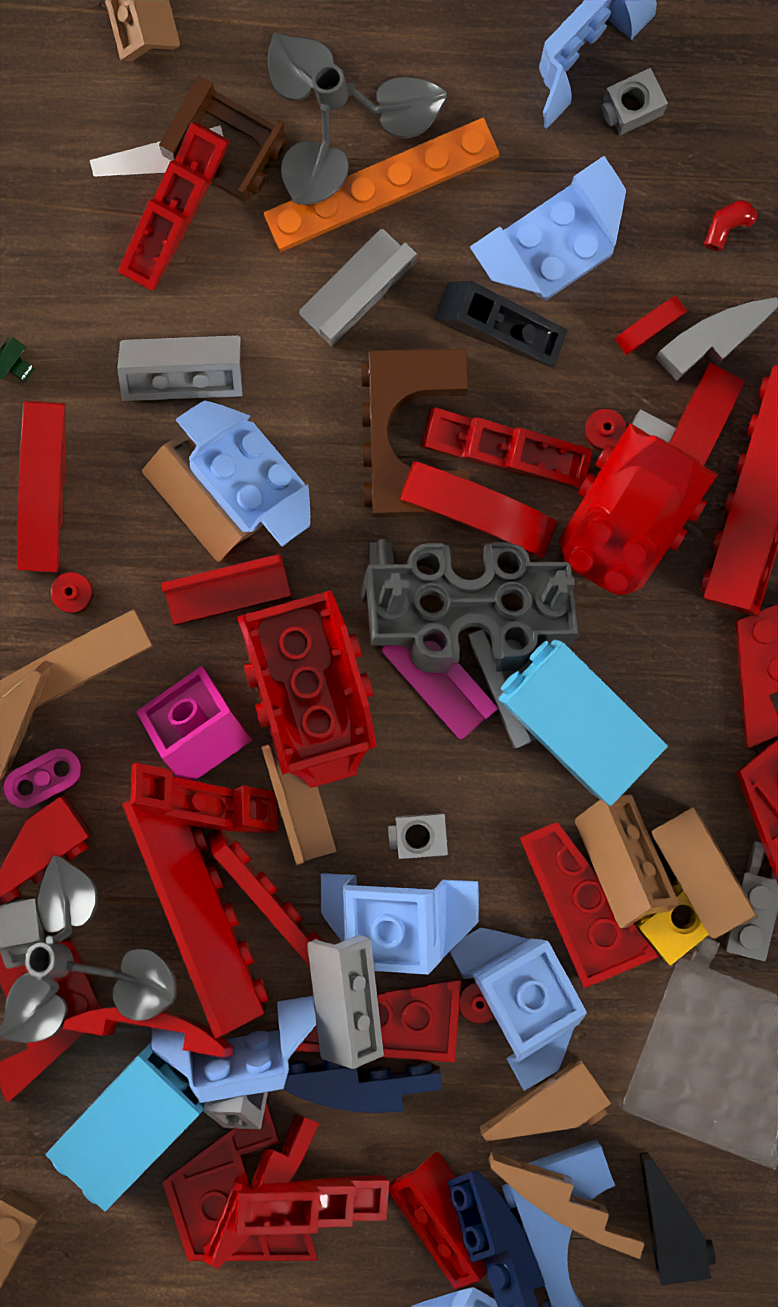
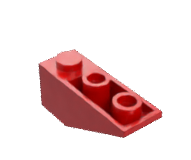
M67 795L59 797L26 820L0 869V905L7 904L19 897L21 892L18 887L31 879L34 884L42 881L53 856H65L68 861H71L89 848L85 841L94 835Z

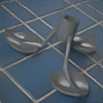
M276 32L272 36L268 53V69L274 89L280 96L291 101L304 100L314 90L322 113L321 146L313 141L299 142L285 153L282 160V180L293 203L298 205L316 204L330 198L339 191L347 179L349 171L347 155L340 149L329 148L330 110L340 109L347 102L349 95L356 98L372 113L381 114L382 128L388 134L404 139L413 138L424 133L432 125L447 101V92L438 85L417 78L399 77L388 80L379 86L376 93L379 105H375L356 89L353 82L346 83L343 71L340 67L334 65L332 53L324 44L313 39L291 37Z
M53 856L44 873L38 895L37 911L40 923L46 931L60 933L55 936H48L46 943H36L27 951L25 964L29 973L20 976L13 984L8 994L4 1020L0 1028V1037L9 1041L21 1043L39 1042L54 1036L62 1028L66 1020L68 1006L64 998L56 993L60 985L53 978H62L69 971L119 979L113 989V1000L118 1011L124 1017L132 1020L151 1019L171 1006L176 998L177 989L173 971L169 964L153 951L135 949L127 952L122 960L121 972L74 963V958L69 948L59 944V942L72 934V926H84L91 920L97 908L98 893L93 880L87 873L59 856Z

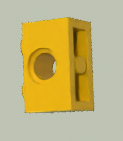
M678 879L671 886L679 905H687L691 911L689 922L684 926H674L671 920V914L674 910L672 909L669 912L647 914L634 923L662 959L670 966L709 935Z

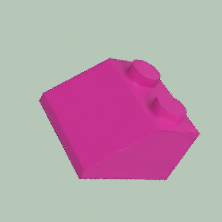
M203 666L136 711L161 758L178 778L195 781L252 741L241 720Z

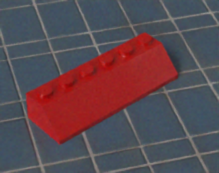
M131 800L122 803L214 1038L220 1037L265 1013L266 1007L264 1003L270 1001L267 989L262 978L254 979L249 966L255 963L252 951L246 940L240 942L234 927L240 925L233 904L231 902L225 904L219 889L224 887V882L217 865L210 866L204 851L209 849V844L202 827L194 828V826L155 817L131 806Z

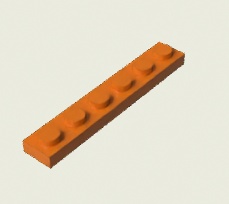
M483 117L347 176L345 183L339 191L320 203L298 205L291 200L263 212L264 218L281 253L499 158L500 153Z

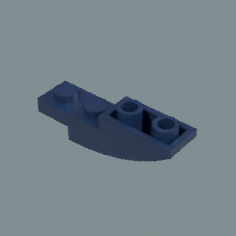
M324 1060V1065L309 1067L307 1061L288 1062L289 1070L283 1089L315 1104L334 1109L368 1113L404 1111L402 1095L443 1090L440 1067L431 1068V1062L412 1063L407 1065V1071L391 1073L390 1067L372 1068L366 1070L367 1076L359 1077L358 1067L351 1069Z
M478 1170L447 1181L451 1193V1201L457 1213L463 1241L468 1250L471 1263L484 1260L488 1280L492 1286L497 1306L539 1307L534 1289L545 1286V1282L532 1248L506 1202Z

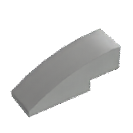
M778 298L752 301L708 317L677 336L659 351L655 359L676 381L705 354L718 365L778 308Z

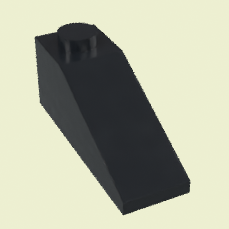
M473 281L448 282L434 320L464 335L548 367L555 366L568 331Z
M648 1152L639 1153L656 1275L661 1285L711 1279L709 1265L716 1264L712 1240H705L702 1231Z

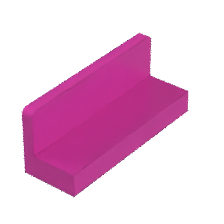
M433 641L424 642L426 648L431 651L437 652L442 650L439 644ZM385 645L382 648L383 654L458 739H463L498 709L459 663H452L448 673H428L416 668L411 661L409 649L406 647Z

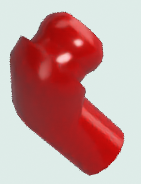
M737 200L716 211L704 246L713 251H723L730 229L739 225L742 227L752 226L757 220V210L749 202Z

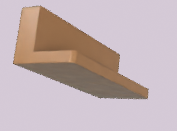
M105 0L120 60L134 61L152 48L175 50L180 46L169 0Z
M184 432L165 443L142 469V473L213 558L219 562L241 541L257 532L263 525L253 532H242L191 472L189 457L197 445Z
M274 744L261 746L296 865L337 852L318 786L310 788L305 781L292 773L282 775Z
M632 795L620 796L612 806L599 800L575 819L577 829L619 928H627L647 914L669 912L679 905Z
M692 807L652 831V836L711 938L716 939L739 925H746L759 917L695 808Z

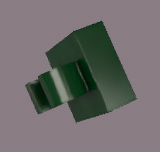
M9 336L0 348V379L3 380L10 371L26 382L35 368L20 358L26 346L14 337Z

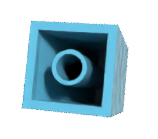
M555 639L551 643L546 641L530 656L532 663L522 674L517 671L504 682L501 687L503 694L498 700L591 794L612 806L668 745L563 642Z
M151 1040L45 1155L52 1161L53 1166L59 1173L68 1176L82 1190L84 1196L91 1203L97 1204L103 1211H106L200 1115L204 1109L205 1102L200 1103L189 1086L187 1076L152 1051Z

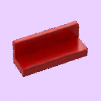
M280 554L161 583L162 591L166 593L174 626L292 597L283 559Z
M435 1152L426 1158L414 1171L395 1178L389 1184V1193L453 1288L458 1289L480 1281L487 1274L484 1260L471 1263L447 1181L456 1178L441 1154Z

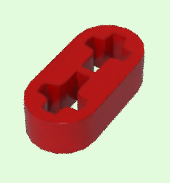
M676 295L631 325L614 340L623 353L628 356L675 324L688 311Z

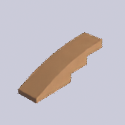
M133 609L0 680V697L5 695L47 660L53 663L36 705V708L154 646L136 610Z
M491 1152L489 1157L491 1169L527 1201L557 1222L596 1243L640 1259L645 1244L640 1233L607 1223L609 1212L604 1204L572 1195L574 1184L570 1176Z

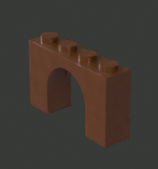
M467 349L369 351V362H361L362 387H370V402L362 403L363 427H371V443H363L364 467H372V483H364V506L373 507V517L442 516L432 514L399 500L411 467L404 464L394 454L389 444L387 431L394 413L403 404L412 399L429 396H466L468 390ZM470 470L445 471L470 481Z

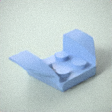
M584 0L545 41L539 70L544 78L545 85L551 90L543 110L544 127L546 129L571 104L572 93L566 71L579 58L580 54L577 52L586 41L593 44L607 28L605 24L607 19L631 41L654 17L657 7L656 0Z
M605 156L576 174L570 186L505 230H502L499 226L471 245L470 249L491 281L533 292L536 296L546 301L612 256L617 240L626 189Z
M204 400L176 418L177 423L197 445L189 457L191 472L242 532H253L261 525H264L278 543L284 546L309 528L310 499L308 484L305 485L253 422L248 421L250 415Z
M321 873V914L342 942L359 935L371 938L374 971L429 974L479 922V882L442 880L434 890L358 886L357 875Z
M481 927L469 933L449 954L462 978H474L514 1052V1054L506 1059L522 1089L525 1091L559 1070L574 1027L580 1024L587 1012L547 940L527 939Z
M314 996L278 1001L279 1030L270 1032L254 1031L246 1036L226 1039L234 1047L233 1056L219 1057L183 1050L185 1033L153 1027L152 1051L188 1077L189 1086L200 1103L284 1089L289 1070V1057L317 1024Z

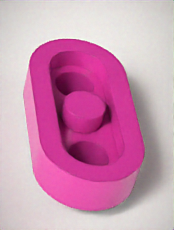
M65 748L54 749L12 771L5 779L4 794L7 800L18 808L34 807L74 786L80 780L83 773L82 761L72 750ZM60 761L67 762L70 768L69 773L64 777L56 772V765ZM24 780H29L33 784V792L30 795H24L20 790V785Z

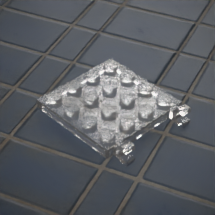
M706 936L695 946L691 960L682 957L677 960L621 1109L634 1116L776 1170L778 1164V994L708 968L715 957L720 943Z

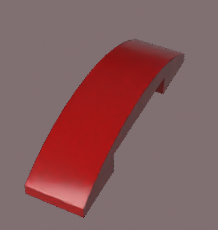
M413 461L399 499L432 514L452 519L504 542L519 545L528 554L540 559H544L557 521L508 496L417 461Z
M140 763L132 765L130 805L142 812L177 823L216 830L250 833H274L277 831V798L274 791L245 785L231 789L173 777V770Z
M117 1007L103 1008L71 1017L64 1021L63 1029L107 1036L115 1035L116 1024L119 1021L185 1033L183 1050L219 1057L233 1056L234 1047L222 1036L214 1038L211 1028L192 1018L167 1010L162 1011L151 1019L138 1021L124 1017Z

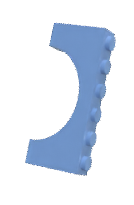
M598 1139L529 1162V1164L570 1176L574 1184L571 1194L588 1200L594 1199L598 1194L615 1186ZM508 1183L502 1185L508 1207L510 1209L518 1208L522 1219L519 1225L532 1248L543 1276L545 1288L550 1299L543 1302V1306L584 1307L572 1288L568 1273L567 1255L572 1229L557 1222L527 1201Z

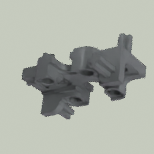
M378 539L377 543L368 544L370 565L367 567L361 587L362 602H368L371 646L397 645L409 649L412 663L423 672L448 673L451 664L458 663L460 646L458 634L463 629L471 626L480 627L491 636L496 671L520 670L527 664L532 653L546 641L551 643L555 639L563 642L570 649L578 635L573 591L575 580L572 577L569 562H530L528 553L523 547L509 542H492L491 545H485L483 548L484 574L475 580H464L458 577L452 570L449 545H444V543L419 545L411 552L407 564L394 565L392 542H386V539ZM498 565H507L512 568L514 573H505L501 571ZM427 566L431 568L435 572V574H423L419 571L417 567ZM506 594H514L522 600L523 608L515 612L509 611L502 605L501 597ZM427 595L435 596L441 601L442 609L436 613H429L421 607L420 599ZM512 639L519 642L522 649H512L505 640ZM433 641L439 644L442 650L437 652L431 651L426 648L424 642Z

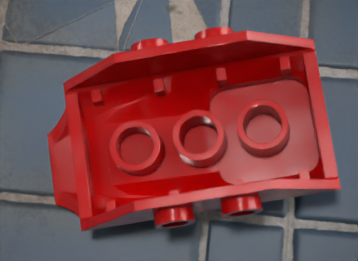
M631 423L623 432L615 447L607 443L595 463L601 469L597 476L589 473L577 493L583 499L559 538L560 550L564 561L569 562L571 569L616 595H626L642 589L669 548L674 551L678 549L688 531L683 526L687 520L693 523L696 522L707 503L702 498L718 475L699 464V460L656 435L652 436Z
M332 591L238 616V623L250 663L243 665L249 688H258L262 703L255 704L257 717L261 729L269 727L282 775L292 773L305 781L310 788L357 775L358 767L366 752L377 747L367 698L373 697V691L367 673L360 674L355 659L362 656L356 634L348 635L345 622Z

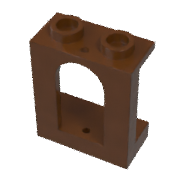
M199 75L159 143L161 153L167 159L175 160L190 124L195 121L200 124L206 112L251 137L260 145L261 151L249 172L239 174L220 164L211 182L213 185L246 203L251 193L257 195L260 192L268 175L264 172L271 158L275 161L278 160L287 144V139L284 138V123L278 120L276 125L265 120L216 92L214 84Z

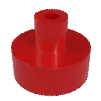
M600 409L594 412L587 420L584 428L585 438L590 446L600 451H603L607 443L615 447L626 430L625 421L614 410Z
M68 572L60 575L54 581L51 588L53 603L60 610L67 613H80L87 609L93 600L94 593L90 581L78 573ZM70 589L73 590L71 595L68 594Z
M476 981L464 986L460 992L459 1001L460 1011L463 1016L473 1023H486L493 1019L495 1016ZM478 1001L483 1002L481 1006L476 1005Z

